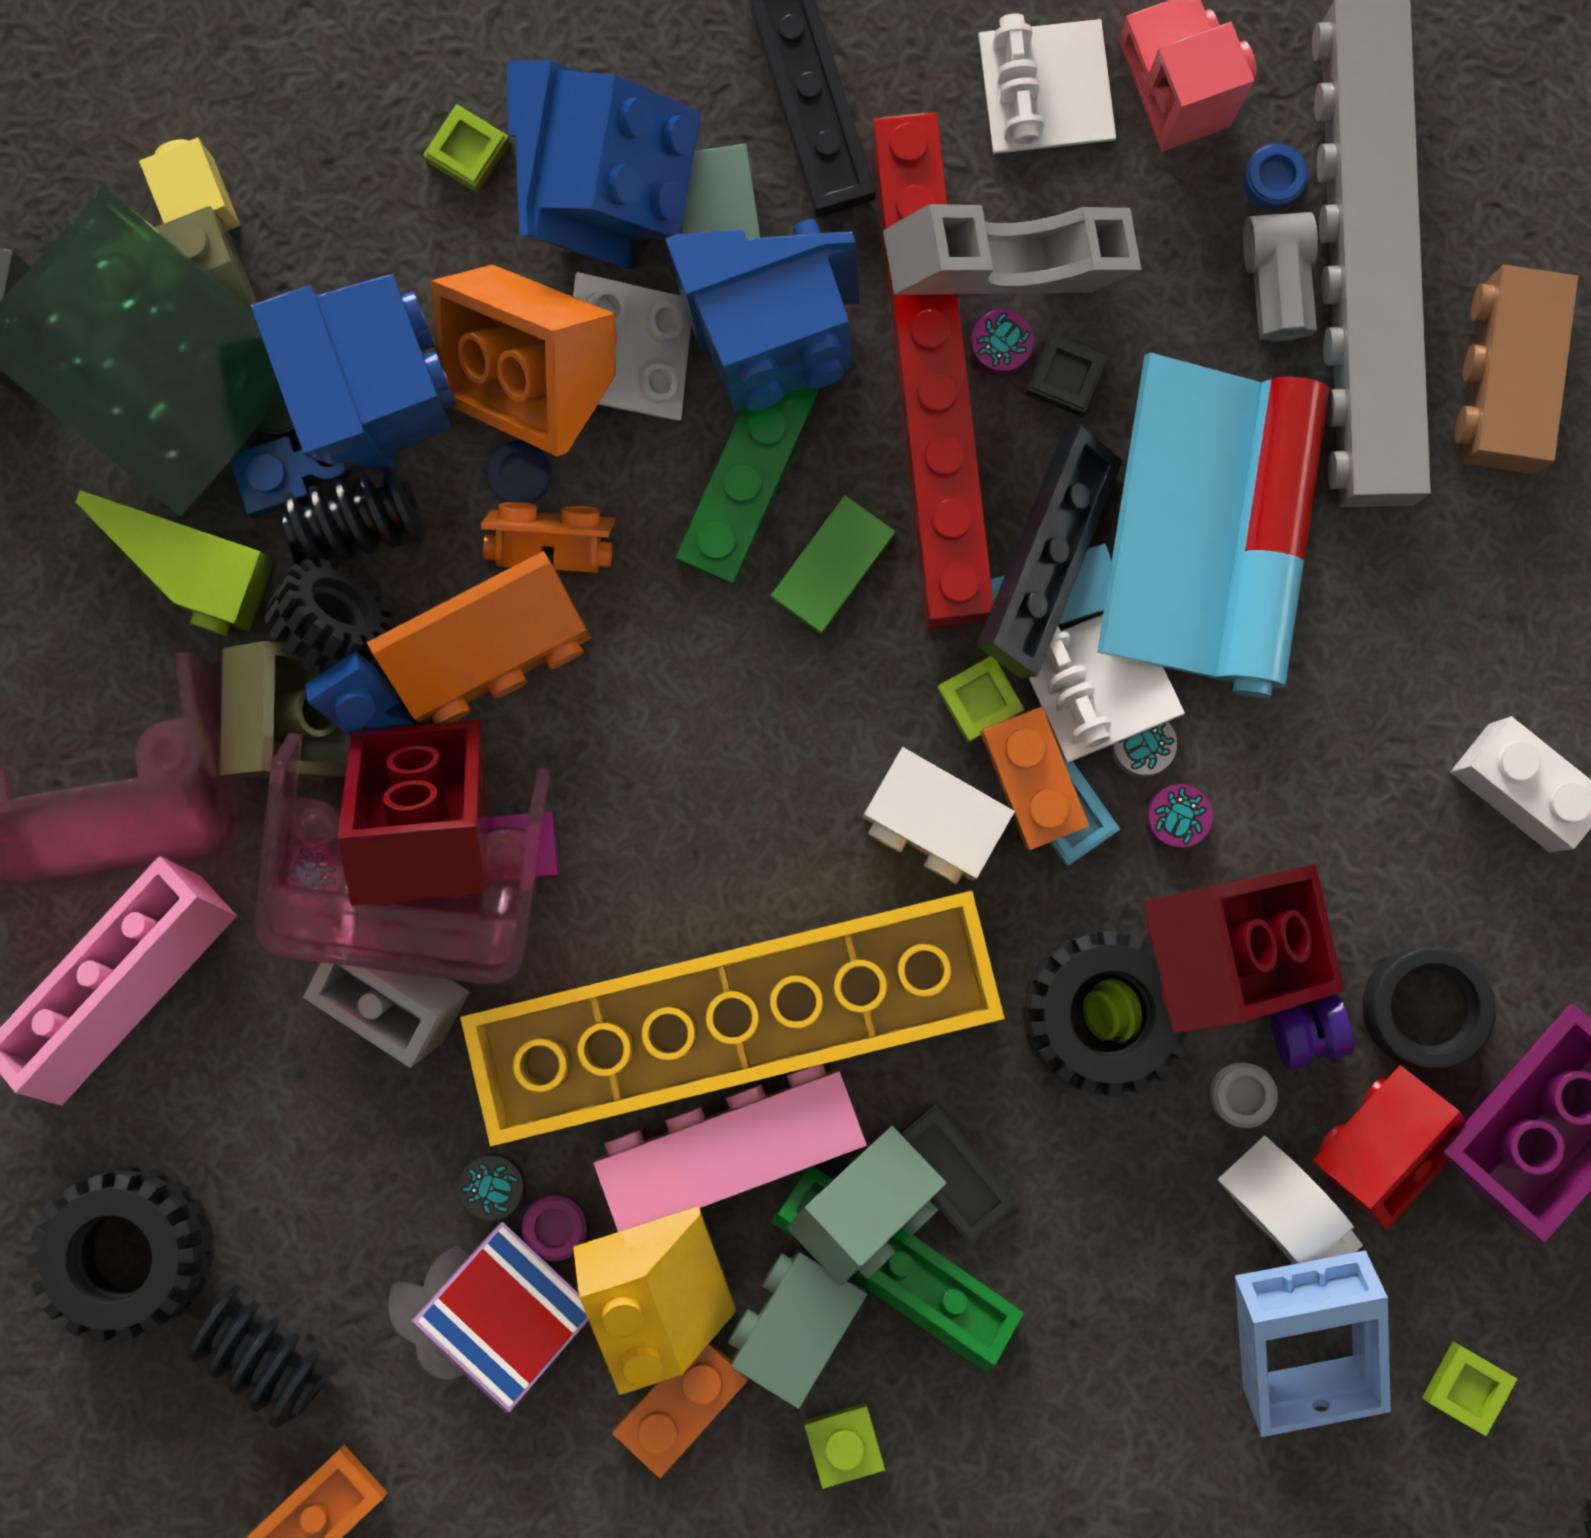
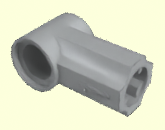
M1313 213L1248 216L1243 231L1244 260L1247 272L1249 274L1254 273L1259 339L1279 342L1294 341L1299 338L1312 336L1317 331L1312 269L1316 264L1318 252V232Z

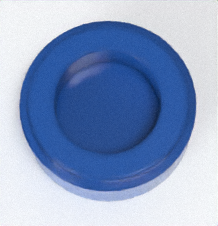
M1279 143L1265 145L1258 149L1251 156L1243 172V187L1248 198L1257 206L1267 210H1280L1292 205L1299 198L1308 181V167L1303 156L1291 146Z

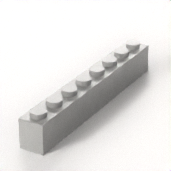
M1334 0L1323 21L1315 24L1312 36L1313 60L1315 62L1322 61L1323 83H1318L1315 91L1314 114L1317 122H1325V144H1320L1316 171L1318 181L1327 182L1328 205H1322L1320 210L1319 238L1321 243H1329L1330 266H1325L1322 272L1321 297L1324 304L1332 305V327H1328L1325 331L1323 355L1325 364L1327 366H1334L1335 389H1330L1326 421L1328 427H1336L1337 451H1332L1329 456L1328 481L1331 489L1339 490V507L1414 506L1431 494L1411 4L1410 0Z

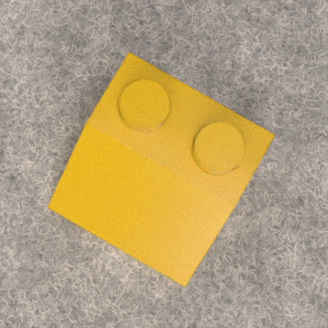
M699 1206L573 1247L579 1298L619 1395L683 1375L736 1312L732 1294Z

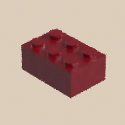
M480 720L351 731L338 831V844L350 906L365 904L389 906L401 901L439 897L452 900L471 894L486 893L489 780Z
M1316 864L1143 901L1147 915V935L1154 947L1162 982V1002L1169 1014L1173 1033L1243 1023L1345 991Z

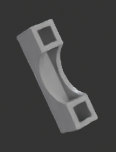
M929 204L883 230L894 295L1093 293L1142 270L1130 208L1081 207L1038 220L1017 223L985 222L982 205Z

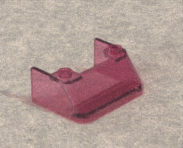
M189 652L175 654L183 718L156 723L141 735L135 752L138 778L12 798L9 775L4 765L0 762V884L19 886L151 865L159 856L169 861L209 856L220 852L229 844L235 831V815L229 776H220L221 714L213 664Z
M289 733L271 763L255 915V931L260 943L271 953L285 958L483 984H498L513 977L520 969L524 958L551 770L538 768L528 829L501 826L488 831L486 893L471 894L452 900L439 897L401 901L389 906L375 904L350 906L338 844L340 814L331 805L323 801L296 797L302 734Z

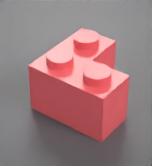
M1169 0L1127 15L1118 38L1162 152L1232 126L1257 75L1256 61L1252 49L1246 41L1239 42L1232 22L1220 26L1214 12L1211 9L1205 10L1201 0Z

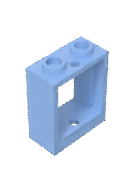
M1366 1250L1235 1276L1243 1390L1261 1437L1391 1412L1388 1297ZM1352 1324L1353 1356L1268 1372L1267 1340ZM1318 1406L1326 1407L1327 1410L1319 1412L1316 1411L1314 1408Z

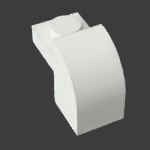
M1265 1135L1218 1178V1181L1242 1211L1277 1244L1292 1264L1355 1253L1363 1246L1351 1230L1354 1226L1337 1205L1290 1157Z

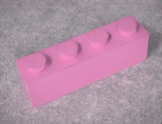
M159 856L0 1027L1 1076L15 1093L62 1106L237 915L200 875Z
M821 1064L797 1070L786 1075L790 1086L765 1095L762 1084L726 1097L729 1109L705 1118L702 1108L698 1107L665 1120L668 1128L666 1133L644 1140L640 1129L605 1142L604 1145L608 1154L599 1157L594 1162V1166L618 1232L697 1206L699 1208L867 1146L839 1069L837 1068L826 1073L824 1065Z

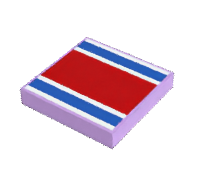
M501 1222L411 1320L410 1324L504 1412H510L585 1325L588 1318L580 1301L579 1293L510 1228Z

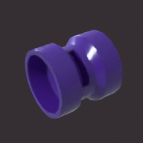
M1338 994L1312 1001L1311 1005L1295 1006L1270 1014L1277 1051L1282 1063L1288 1070L1307 1066L1313 1057L1325 1055L1333 1060L1353 1054L1352 1029L1346 1009Z

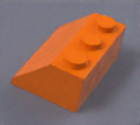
M495 265L431 280L435 351L442 369L445 371L457 406L452 408L552 455L560 456L566 454L616 376L615 346L617 335L615 330V313Z
M542 551L370 640L367 644L414 720L425 725L432 721L436 724L460 720L471 712L467 703L488 692L491 693L493 699L512 693L527 683L524 676L525 673L544 663H547L549 669H555L573 661L584 652L580 644L592 638L557 571L545 552Z

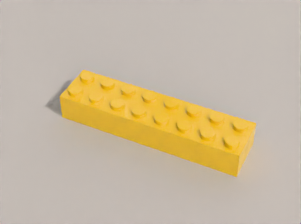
M972 891L460 1017L490 1147L1005 1019Z

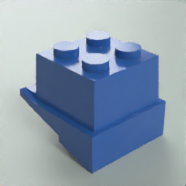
M508 60L506 70L508 135L516 138L519 234L633 270L632 239H665L680 234L702 112L617 75L578 72L552 60Z
M808 219L795 225L792 230L794 235L747 239L744 230L738 229L676 234L665 238L681 300L700 351L708 350L734 412L746 407L751 411L769 408L780 402L784 397V393L806 385L811 389L829 386L840 380L845 371L853 369L849 320L844 308L845 305L860 304L856 242L852 232L821 233L816 220Z
M393 274L317 295L312 286L308 285L251 305L303 454L306 457L333 465L345 461L383 472V467L390 466L392 470H396L392 453L453 429L446 409L457 406L447 376L444 369H442L436 351L428 354L424 352L436 347L427 321L414 291L402 295Z

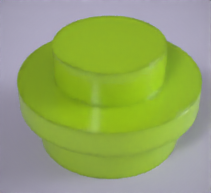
M1117 978L1100 981L1084 999L1083 1015L1085 1022L1092 1034L1098 1039L1122 1043L1135 1038L1139 1033L1142 1025V1005L1137 994L1124 981Z

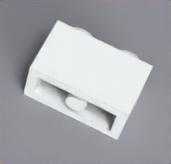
M1512 716L1488 724L1450 771L1451 774L1548 852L1575 849L1591 829V780Z
M902 747L862 818L873 824L868 832L871 837L900 853L906 843L928 855L923 865L940 877L957 884L962 875L971 881L977 879L1015 811Z

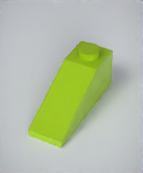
M81 490L79 491L76 503L174 604L193 613L189 624L225 637L230 626L246 632L250 631L274 561L261 551Z

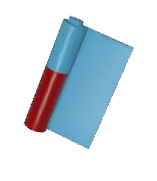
M1151 352L1144 355L1097 653L1234 683L1232 692L1242 696L1270 698L1272 688H1283L1286 686L1329 403V386L1316 380L1300 377H1277L1264 382H1258Z

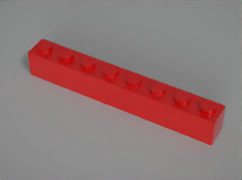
M937 112L874 118L871 148L926 630L985 624L993 606V595L958 294L894 295L883 230L929 204L947 205Z

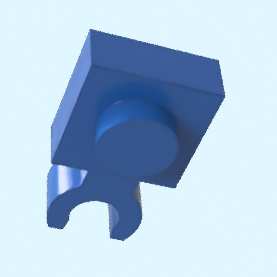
M289 436L228 456L247 515L252 519L283 509L284 494L292 492L299 503L309 500L308 481L318 479L324 483H334L335 480H344L350 475L348 467L344 463H339L332 467H323L320 465L319 460L306 457L302 450L296 452L294 443Z
M357 651L305 684L307 702L348 735L351 734V731H357L363 726L370 730L392 726L417 725L416 720H414L403 701L399 700V695L388 677Z

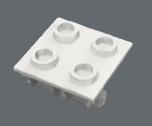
M1009 14L1000 18V28L996 31L979 32L978 37L993 154L1116 141L1101 19L1031 27L1025 23L1022 14Z
M577 272L575 274L573 297L615 313V330L617 335L615 346L616 376L598 405L681 421L691 324L681 296Z
M1103 614L1062 631L1057 626L1038 677L1028 678L1040 705L1044 709L1050 727L1067 763L1185 714L1163 667L1097 653Z

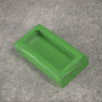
M844 495L771 594V600L822 636L893 539L896 531Z

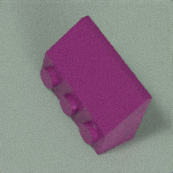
M1575 1004L1568 1005L1441 1150L1442 1154L1469 1188L1520 1234L1544 1243L1591 1191V1019Z

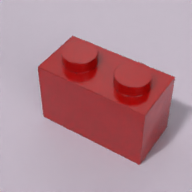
M1399 1065L1388 1078L1379 1079L1369 1088L1363 1099V1106L1345 1125L1336 1126L1325 1136L1320 1145L1319 1154L1312 1161L1328 1182L1387 1231L1449 1163L1441 1150L1465 1124L1466 1120L1457 1108Z

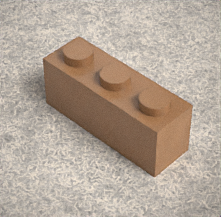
M1503 264L1484 284L1480 283L1477 286L1471 305V320L1479 322L1477 343L1469 347L1463 366V381L1471 383L1468 406H1462L1455 426V442L1463 444L1461 463L1536 474L1555 461L1578 275Z

